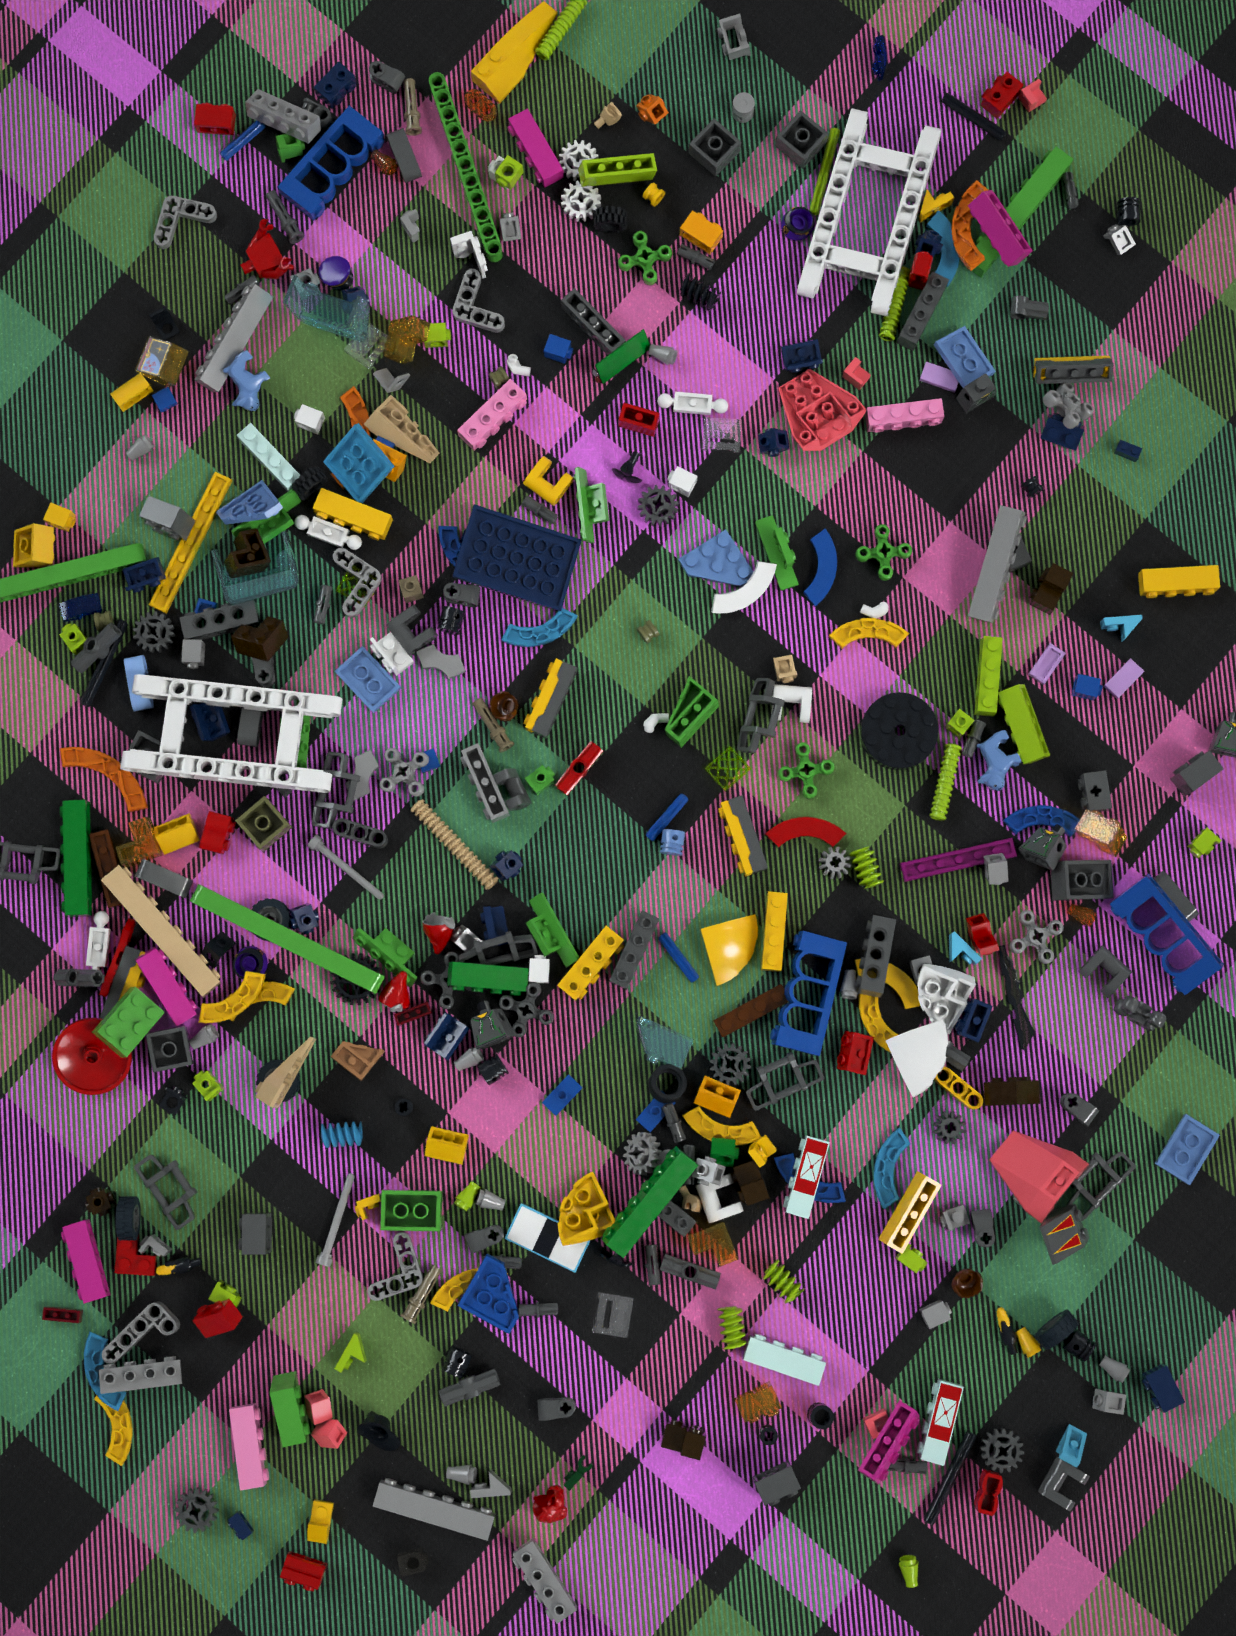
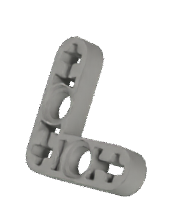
M168 196L163 202L154 234V241L158 248L167 249L172 244L179 217L212 223L217 218V212L212 205L177 196ZM173 202H175L176 206L172 207V215L170 214L171 208L169 204L171 205L173 204ZM193 205L195 211L191 214L186 213V207ZM208 210H210L212 215L209 214L208 217H206L204 213H208ZM170 218L173 220V223L168 227L164 226L163 221ZM163 231H166V232H165V238H166L167 240H163V242L161 243L160 240H159V238L162 239L163 236H164V232H163Z
M476 269L467 270L453 306L454 318L459 322L491 332H501L505 327L502 315L473 306L481 284V275ZM475 275L476 279L473 280L472 287H470L469 277ZM465 291L472 293V297L468 300L462 298V294ZM464 309V313L459 316L457 311ZM478 313L484 316L481 322H476L473 319ZM487 316H489V320H490V321H488V325H486V323H487ZM498 319L500 324L494 327L493 322Z
M338 548L333 553L335 563L359 579L342 606L345 615L354 618L359 615L380 585L382 576L376 568L347 549ZM345 553L344 556L350 561L349 564L343 559L339 561L338 555ZM355 563H361L362 570L354 572L352 566ZM370 574H376L377 580H372L369 585L372 588L369 589V587L363 583L366 582L368 584L370 581V578L368 576ZM361 588L367 590V595L363 598L357 596V591ZM353 597H355L357 601L361 602V604H358V602H356V604L354 605L356 610L348 612L349 610L347 606H352L355 603V601L352 599Z
M399 1232L393 1238V1245L402 1273L371 1284L367 1290L370 1299L374 1301L381 1300L421 1285L423 1274L412 1239L406 1232ZM400 1235L403 1238H407L405 1247H410L411 1251H405L400 1254L399 1250H403L402 1244L397 1243ZM410 1254L413 1256L414 1261L412 1265L407 1266L403 1263L404 1255ZM412 1273L415 1276H419L417 1284L409 1282L406 1283L408 1287L405 1288L402 1276H405V1280L411 1278ZM394 1279L401 1283L398 1291L390 1288V1282ZM386 1282L389 1294H386L385 1290L379 1293V1297L376 1294L372 1295L371 1291L374 1290V1286H377L379 1289L385 1287L383 1283Z

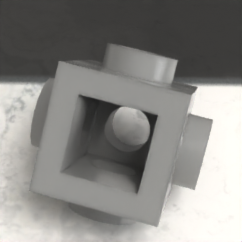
M705 1156V1159L697 1158L696 1163L698 1167L694 1170L691 1177L697 1178V1183L709 1186V1183L720 1186L726 1167L717 1164L716 1159Z

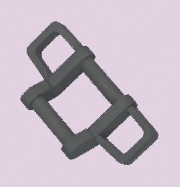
M757 678L755 680L748 700L750 703L745 722L740 729L737 750L741 752L756 753L761 735L775 738V728L781 707L784 706L785 701L771 697L775 685L774 680L769 678ZM766 684L764 695H759L762 685ZM757 704L774 705L768 729L751 726ZM748 734L752 735L750 746L745 747Z
M328 752L322 770L332 774V778L350 780L345 805L325 802L327 793L319 792L318 799L314 804L313 826L332 829L338 811L353 814V800L357 782H360L361 776L346 773L349 756L344 753ZM334 757H341L339 771L330 770ZM321 809L330 810L326 824L319 823Z
M10 841L0 842V846H3L0 863V880L2 881L10 879L37 884L41 871H58L60 869L62 855L61 850L58 848L44 847V845L12 844ZM12 851L35 854L33 869L30 874L8 872ZM44 851L56 852V861L53 867H42Z
M511 931L499 937L481 942L479 940L474 941L475 948L460 954L459 962L464 963L465 960L478 955L480 964L497 965L511 960L518 961L538 955L532 935L513 936ZM508 942L511 953L485 959L483 949ZM524 942L532 944L533 948L531 950L518 952L515 945L516 943Z
M789 1052L786 1054L787 1056L763 1067L762 1065L756 1067L761 1082L746 1091L753 1110L756 1111L770 1104H777L779 1100L800 1090L805 1091L809 1086L823 1081L824 1075L818 1062L812 1060L797 1065L793 1053ZM790 1063L798 1083L774 1094L766 1074ZM813 1064L816 1067L819 1078L806 1084L799 1068ZM763 1085L770 1101L756 1106L751 1097V1092Z
M1095 1152L1092 1155V1159L1088 1162V1167L1077 1180L1073 1181L1072 1185L1076 1192L1067 1202L1066 1206L1072 1205L1079 1194L1092 1205L1082 1215V1221L1094 1209H1097L1100 1206V1202L1117 1185L1120 1186L1124 1182L1123 1180L1136 1168V1165L1123 1152H1117L1106 1161ZM1120 1156L1129 1164V1168L1121 1176L1109 1166L1111 1162ZM1098 1164L1112 1180L1093 1197L1080 1182Z
M149 1155L137 1163L134 1169L143 1180L145 1187L150 1189L163 1208L162 1212L168 1217L176 1230H180L195 1219V1214L188 1200L197 1193L195 1187H191L179 1169V1164L176 1160L164 1167L154 1155ZM153 1160L161 1171L147 1179L141 1170V1166L147 1161ZM172 1172L186 1193L169 1205L155 1183ZM184 1204L189 1213V1218L179 1225L171 1212Z

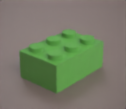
M130 987L92 1033L120 1057H128L165 1012L137 987Z
M382 1190L380 1230L441 1231L443 1191Z

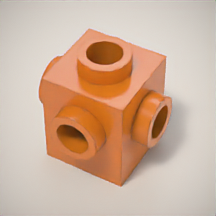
M651 94L644 96L641 102L636 105L640 118L644 122L647 121L652 124L658 123L669 113L664 101L659 96Z

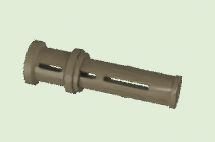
M408 78L403 81L406 101L404 119L407 123L405 133L410 136H416L422 133V128L419 124L421 115L417 111L415 80Z
M483 698L475 700L472 705L491 732L490 738L494 739L497 743L499 752L503 753L510 749L514 742L510 741L506 735L505 728L500 727L483 701Z
M431 1264L414 1297L409 1298V1304L404 1313H401V1317L416 1324V1318L421 1309L425 1308L424 1302L442 1269Z

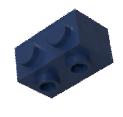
M338 61L314 86L316 96L333 109L343 101L344 96L348 92L351 93L355 89L357 82L355 75Z
M969 998L963 1010L962 1018L956 1023V1035L979 1043L993 1006L977 999Z
M1160 1364L1142 1373L1144 1378L1141 1380L1146 1391H1150L1153 1397L1151 1402L1156 1410L1159 1409V1411L1165 1413L1185 1403L1167 1365Z

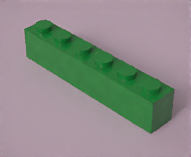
M87 800L62 801L63 806H60V816L63 818V825L60 826L63 844H61L60 849L61 855H64V863L61 864V873L64 875V882L61 884V890L64 894L62 912L67 917L92 916L91 840L89 836L91 834L90 802Z
M677 1146L666 1154L663 1163L654 1169L650 1179L641 1185L638 1194L629 1200L625 1210L616 1216L612 1226L604 1231L601 1239L605 1245L624 1258L698 1167V1164Z

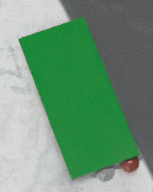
M644 329L595 365L596 369L593 368L592 374L596 376L595 381L597 383L604 384L649 350L650 344Z

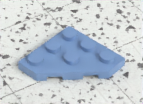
M261 480L217 510L216 513L223 523L227 525L268 519L278 514L283 509V506L264 481Z
M727 530L722 531L678 559L689 577L703 578L708 581L730 584L735 587L744 586L754 572Z

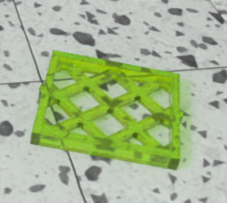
M354 565L352 566V570L354 572H356V570L361 571L360 568ZM346 572L336 589L338 593L345 597L349 595L342 591L349 590L350 594L351 589L356 586H350L349 580L355 579L356 584L358 583V578L355 576L347 577L349 572ZM372 575L368 576L375 581L377 580V578ZM346 581L348 587L341 589L343 582ZM369 581L368 584H367L366 582L363 583V584H365V585H367V586L369 587V584H370L371 581ZM359 589L357 596L363 598L362 595H366L367 592L361 593V589ZM355 597L352 598L355 602L361 604V602L357 601Z
M731 746L704 768L725 792L751 770ZM730 751L737 756V759L730 758ZM727 752V758H721ZM718 760L717 767H713L712 765ZM720 760L727 761V767H720ZM729 761H736V768H730ZM739 761H741L746 766V768H739ZM710 769H717V776H714ZM719 770H727L726 777L719 776ZM729 770H736V777H729ZM738 771H744V772L738 777ZM719 779H726V786H723ZM728 779L734 780V781L728 786Z

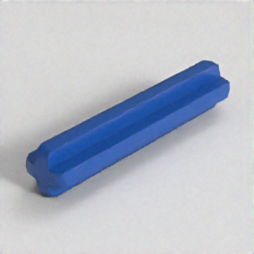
M256 120L220 152L221 157L228 161L266 127L265 124Z
M681 793L648 830L646 837L649 840L654 841L688 802V798Z
M666 932L660 935L658 940L691 983L696 981L699 975Z

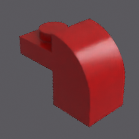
M982 913L966 918L969 936L975 952L982 956L999 951L998 943L992 935L990 921L986 915Z

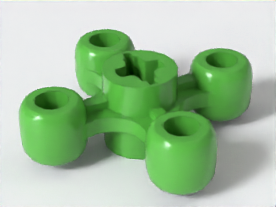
M637 231L633 235V243L638 248L637 254L634 256H620L618 267L622 271H629L633 266L640 267L644 271V283L652 286L657 282V273L652 268L653 263L657 260L669 261L672 257V249L668 245H662L658 250L652 251L646 246V233Z
M880 524L874 531L878 545L872 549L860 546L856 550L855 556L860 562H866L868 559L875 558L880 563L878 577L883 581H887L893 576V569L889 564L891 558H909L912 554V547L908 543H902L897 547H893L887 540L890 533L888 526ZM882 530L885 534H880L879 531ZM882 547H883L885 553H887L885 558H884L883 553L881 552ZM902 549H906L907 553H903ZM860 552H864L866 556H862ZM883 571H887L888 575L883 574Z
M801 742L795 748V753L799 757V765L795 768L781 767L778 771V778L783 782H788L794 777L800 778L804 783L802 789L803 796L806 799H813L817 795V787L813 783V777L816 774H832L835 765L831 760H823L819 764H813L809 760L810 746L805 742ZM805 748L806 752L801 753L799 749ZM824 765H829L830 770H825ZM804 767H807V770H811L808 775L802 772ZM782 772H788L789 776L784 777ZM812 789L813 793L808 794L806 790Z

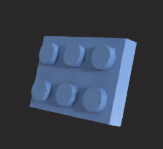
M965 326L937 340L933 344L962 388L984 374L990 377L996 372Z
M363 646L335 670V673L373 714L401 689V686Z
M1184 1114L1156 1160L1155 1165L1187 1185H1191L1220 1135L1189 1115Z

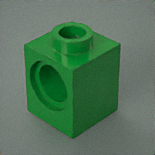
M712 1137L710 1158L716 1159V1163L719 1165L733 1167L734 1159H738L739 1148L735 1147V1139Z

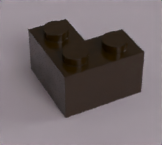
M257 528L241 531L233 542L237 551L230 552L224 561L230 579L264 572L271 563Z
M1054 563L1050 568L1046 567L1038 579V582H1040L1038 589L1034 588L1029 597L1032 599L1030 605L1050 615L1074 573Z
M267 616L258 628L241 624L231 637L238 654L268 662L288 639V634L283 620Z
M1007 1077V1081H1003V1078H991V1082H984L985 1106L1040 1104L1039 1080H1031V1077Z
M754 1160L732 1167L733 1172L730 1173L734 1184L738 1183L740 1190L737 1193L741 1203L745 1202V1205L749 1206L770 1198Z
M672 1419L671 1422H666L661 1447L680 1452L681 1456L700 1461L706 1434L700 1426L691 1424L688 1427L684 1426L682 1421Z

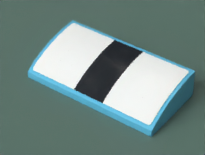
M523 1203L520 1204L505 1236L506 1240L574 1273L590 1243L589 1240L563 1246L558 1232L559 1220Z

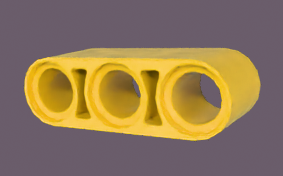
M943 1067L942 1070L947 1073L945 1081H941L938 1078V1074L934 1078V1081L966 1108L978 1109L982 1106L983 1098L981 1094L951 1069ZM956 1082L962 1085V1091L959 1094L953 1090V1085ZM971 1095L977 1097L978 1101L975 1106H971L968 1102Z

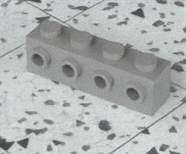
M257 89L245 102L248 117L308 144L321 131L320 116Z
M479 743L461 750L463 754L460 757L464 768L468 767L471 774H468V778L472 785L476 784L478 791L475 794L479 803L483 801L486 807L483 809L486 819H491L492 823H495L510 816Z
M176 1356L164 1357V1362L157 1363L156 1359L144 1360V1364L136 1365V1361L124 1362V1367L107 1364L103 1365L104 1369L99 1370L101 1394L182 1384L181 1360H176Z
M534 1537L513 1551V1563L518 1569L521 1568L523 1570L525 1582L528 1586H533L536 1591L534 1593L536 1599L540 1604L544 1603L547 1608L545 1612L551 1621L555 1620L556 1624L577 1611V1604Z

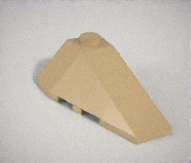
M390 395L371 414L364 425L377 437L380 436L394 443L396 447L431 463L439 455L438 450L426 435L420 433L417 429L419 425L416 421L412 422L407 416L409 413L407 409Z
M309 1037L264 1082H260L255 1090L257 1093L255 1097L272 1108H279L316 1039Z

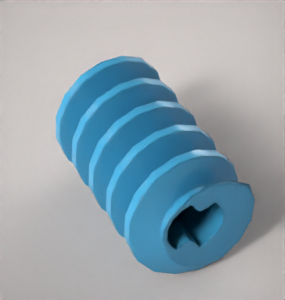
M355 1121L352 1122L351 1127L345 1122L343 1128H341L339 1123L336 1124L335 1128L329 1123L328 1129H325L324 1124H321L322 1143H324L326 1148H329L331 1143L333 1147H337L338 1143H340L341 1147H345L346 1142L349 1146H353L354 1141L357 1146H360L363 1138L361 1121L359 1127L356 1126Z

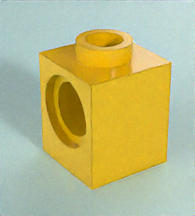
M50 503L43 520L48 525L69 532L70 528H73L75 525L76 515L69 509Z

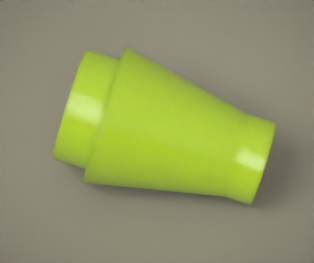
M471 1181L455 1197L454 1204L467 1212L469 1208H472L480 1186Z
M914 1555L902 1556L899 1562V1567L908 1588L918 1586L919 1562Z

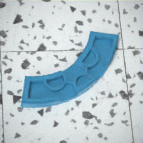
M938 210L926 227L938 232L942 236L940 243L943 244V247L941 249L940 263L935 273L949 279L948 287L956 274L960 258L953 244L952 224Z
M562 608L549 621L537 627H519L509 624L501 641L519 647H535L550 643L562 636L573 625L578 615Z
M900 1127L885 1140L878 1152L874 1165V1187L883 1209H886L900 1199L894 1184V1167L900 1154L911 1144Z
M89 1332L84 1349L86 1377L99 1399L112 1409L119 1411L127 1392L100 1393L99 1370L104 1369L105 1361L102 1359V1351L106 1347L108 1339Z

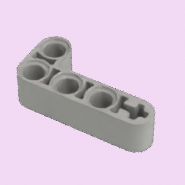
M157 1301L149 1304L104 1348L102 1359L109 1364L119 1361L154 1326L163 1335H171L177 1332L180 1328L179 1319L164 1303ZM153 1306L159 1307V1316L153 1315ZM139 1320L144 1321L146 1324L144 1331L138 1328ZM167 1320L172 1321L174 1325L172 1331L167 1330L165 1327ZM125 1334L131 1337L130 1345L125 1344L123 1341ZM117 1347L121 1348L114 1354V1357L110 1356L112 1350Z

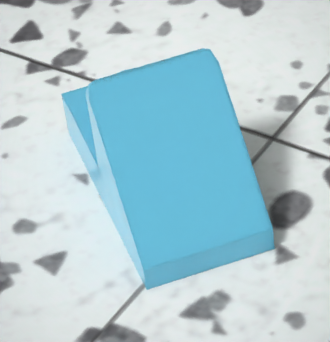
M1142 615L1103 618L1100 622L1101 629L1117 631L1120 628L1121 642H1123L1142 620Z
M955 931L949 935V962L953 961L960 953L963 954L961 957L969 965L971 963L976 965L982 959Z
M1069 1424L1056 1449L1059 1458L1077 1467L1081 1461L1087 1433Z

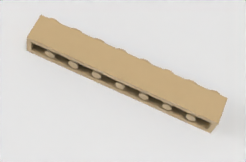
M118 865L101 881L204 998L221 984L219 981L221 976L214 968L210 970L206 966L208 961L202 954L198 956L193 951L196 947L189 939L185 941L181 937L183 932L177 925L172 926L168 922L171 918L164 910L160 912L155 907L158 903L150 895L147 898L143 893L146 889L140 882H133L130 878L133 874L126 866L122 869Z

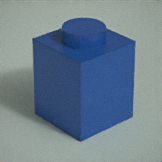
M550 334L544 348V357L566 364L567 358L571 359L573 354L571 341Z
M1078 674L1074 680L1071 696L1094 701L1102 692L1103 685H1100L1101 679Z

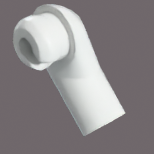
M510 354L507 359V365L511 372L516 375L530 377L531 367L521 366L517 355Z
M881 602L873 608L863 604L860 613L877 619L886 615L889 606L886 602Z
M669 713L651 714L644 721L645 732L652 733L658 723H668Z

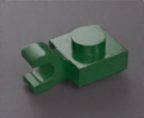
M585 1455L579 1458L578 1468L575 1471L571 1469L564 1477L566 1480L564 1486L569 1491L593 1467L592 1462L588 1466H583L582 1461L586 1458Z

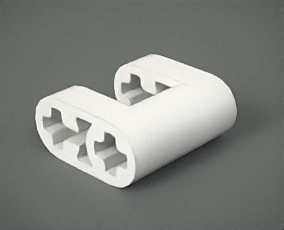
M775 684L773 697L782 699L785 702L801 703L799 722L809 723L812 687ZM781 707L780 714H779V717H778V720H780V721H781L782 707Z
M731 1173L723 1176L720 1186L709 1183V1186L696 1185L708 1223L744 1211L741 1202L721 1207L716 1189L734 1183Z

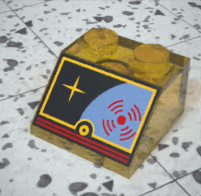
M148 337L135 371L166 387L175 386L189 351L174 343Z

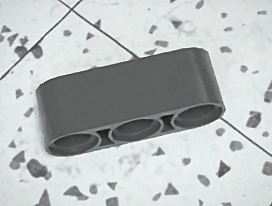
M404 128L386 134L404 182L407 183L422 177Z
M254 696L252 702H258L261 696ZM242 707L237 737L238 745L258 747L264 711L248 710Z
M339 818L333 823V831L341 838L377 849L384 848L388 844L387 835L380 829ZM345 823L347 825L346 831L338 832V826ZM359 829L365 830V835L362 838L356 837V832ZM376 835H383L384 838L380 844L374 843Z
M142 859L135 874V877L183 898L187 897L193 884V880L145 859Z
M1162 871L1154 877V880L1189 922L1199 915L1195 906L1166 872Z

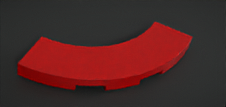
M814 817L789 819L777 824L765 833L778 848L791 839L805 836L820 839L833 848L847 834L835 824Z
M129 918L123 927L115 955L101 986L99 994L106 997L109 994L125 947L128 946L136 923L133 919Z

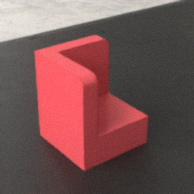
M1040 79L1023 88L1018 97L1028 112L1047 100L1039 88L1041 85Z
M855 357L844 370L842 377L860 390L870 379L871 375L860 367L861 361Z
M323 1389L304 1395L307 1416L314 1425L333 1418L330 1398Z
M884 1408L863 1418L872 1439L878 1437L888 1420L887 1412Z
M330 1419L317 1424L311 1436L320 1447L338 1449L348 1432L338 1420Z

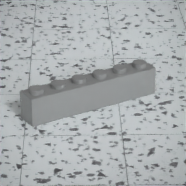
M256 284L247 285L243 289L240 302H236L233 306V314L225 320L222 333H219L214 339L215 345L212 350L210 349L206 353V360L203 366L200 365L196 370L195 375L197 376L194 380L211 392L220 391L228 377V373H224L223 370L234 361L235 356L243 351L273 299L272 295Z
M1000 505L968 616L989 623H993L998 618V604L1004 598L1005 591L1003 587L1009 581L1010 572L1008 570L1010 564L1013 565L1015 561V546H1019L1021 535H1019L1021 527L1024 528L1027 519L1025 512L1022 510Z
M390 1478L380 1481L373 1507L488 1541L495 1518V1513H492V1509L482 1506L480 1509L475 1508L472 1503L467 1501L455 1502L453 1497L447 1495L438 1497L435 1496V1492L426 1489L423 1492L415 1490V1486L410 1484L398 1485L396 1480Z

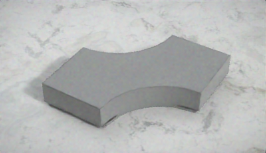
M434 644L416 651L424 670L438 669L445 673L448 679L466 672L459 654H443L436 649Z
M371 750L354 758V774L361 777L360 782H357L353 801L371 793L369 787L370 778L380 768ZM350 780L345 783L347 789L349 787Z

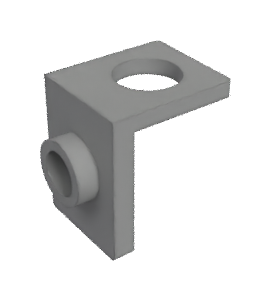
M387 368L373 373L387 393L400 390L410 377V374L407 373L394 378Z

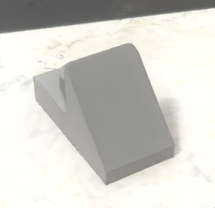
M491 1469L489 1471V1486H487V1483H476L475 1487L470 1489L471 1498L511 1495L512 1492L511 1487Z

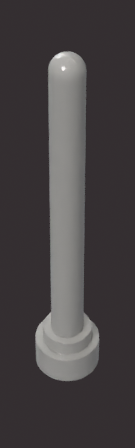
M316 834L310 840L307 846L312 851H320L379 900L383 899L384 894L328 849L320 836Z
M349 1173L346 1177L323 1252L317 1255L315 1261L317 1264L327 1267L331 1266L333 1259H331L332 1255L330 1253L355 1178L352 1173Z

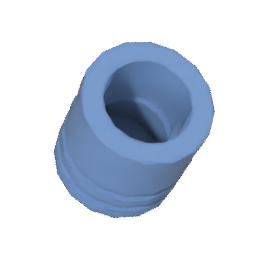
M663 829L661 839L663 845L660 847L662 848L660 853L682 856L681 851H683V848L681 846L684 845L685 832Z

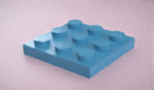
M359 423L349 430L323 461L351 496L359 503H363L395 467Z

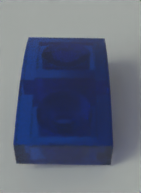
M883 35L876 37L873 45L875 58L872 70L874 75L878 76L879 81L883 80L887 61Z
M98 593L76 597L59 603L63 622L80 620L82 616L92 615L97 612L102 613Z

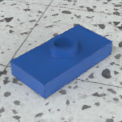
M568 1074L542 1103L557 1116L583 1087Z
M654 1098L636 1120L651 1132L665 1116L663 1106L668 1103L659 1102Z

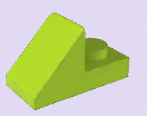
M358 1332L353 1334L334 1368L340 1373L344 1369L348 1370L354 1360L351 1358L352 1356L364 1363L367 1361L361 1336Z

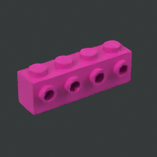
M528 108L508 118V131L512 137H516V144L520 152L524 151L527 156L525 160L530 168L533 167L535 170L534 176L537 182H542L545 188L564 178L563 168Z
M993 190L983 191L968 205L971 215L977 219L981 225V230L989 237L992 247L999 252L1002 262L1008 267L1018 265L1033 252Z
M154 947L135 958V961L177 1027L197 1015L195 1012L197 1006L192 998L188 1000L184 993L187 990L182 982L177 983L174 978L177 974L173 967H168L164 962L167 958L161 949L157 950Z
M90 1219L62 1227V1239L68 1246L67 1257L69 1262H72L74 1268L72 1275L79 1286V1289H77L79 1299L83 1300V1304L110 1296V1290Z
M899 1400L858 1469L862 1475L878 1485L881 1481H885L889 1474L888 1468L891 1463L895 1464L899 1457L898 1451L901 1446L904 1447L907 1444L911 1429H915L919 1424L920 1415L916 1410Z

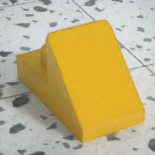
M927 189L918 219L921 223L935 215L938 210L942 211L951 206L954 200L951 191L947 194L942 193L938 195L934 200Z
M320 1500L313 1501L311 1518L308 1523L307 1541L327 1544L334 1503Z

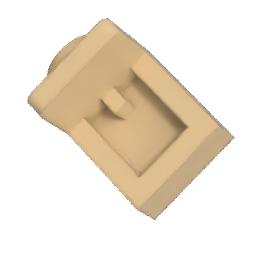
M792 655L773 658L777 681H782L783 683L793 682L794 678L797 677V671H795Z

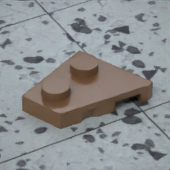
M343 1041L331 1055V1058L362 1081L385 1051Z

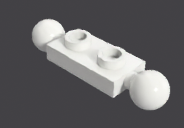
M675 392V398H672L669 394L663 393L657 400L661 408H668L674 405L673 412L711 415V409L720 414L725 413L728 409V403L725 399L720 398L713 402L712 395Z
M299 515L295 518V526L300 530L308 528V536L343 548L345 543L352 550H357L362 545V540L359 536H348L349 529L315 516L312 522L305 515Z
M105 911L95 913L93 919L97 927H90L86 966H92L91 970H100V967H107L111 929L104 928L109 922V915Z

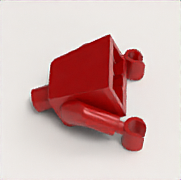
M262 219L259 223L260 228L246 249L249 260L240 264L245 275L255 270L259 278L279 279L287 270H293L294 265L288 264L292 259L283 258L270 233L267 234V231L273 230V224L266 226L269 219Z

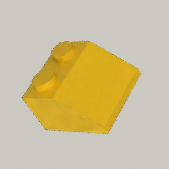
M33 523L14 530L13 567H46L52 565L54 560V527Z

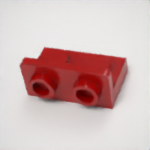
M845 1031L841 1039L840 1054L837 1057V1069L866 1075L874 1037Z

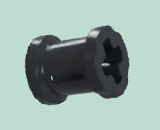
M772 1425L761 1427L759 1435L761 1441L765 1445L775 1444L778 1439L776 1429ZM765 1431H767V1432L773 1431V1432H772V1436H773V1437H772L771 1439H770L769 1437H767V1438L765 1439V1434H764V1432H765Z

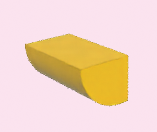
M139 373L111 392L110 395L124 412L153 392V389L144 376Z
M190 813L154 827L155 838L164 855L200 841Z
M431 1126L424 1156L462 1165L469 1135Z

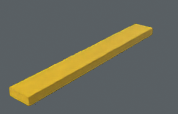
M214 472L192 516L195 523L186 541L180 540L164 572L166 579L161 580V584L157 586L149 603L150 607L167 614L211 526L216 511L219 509L232 483V479Z

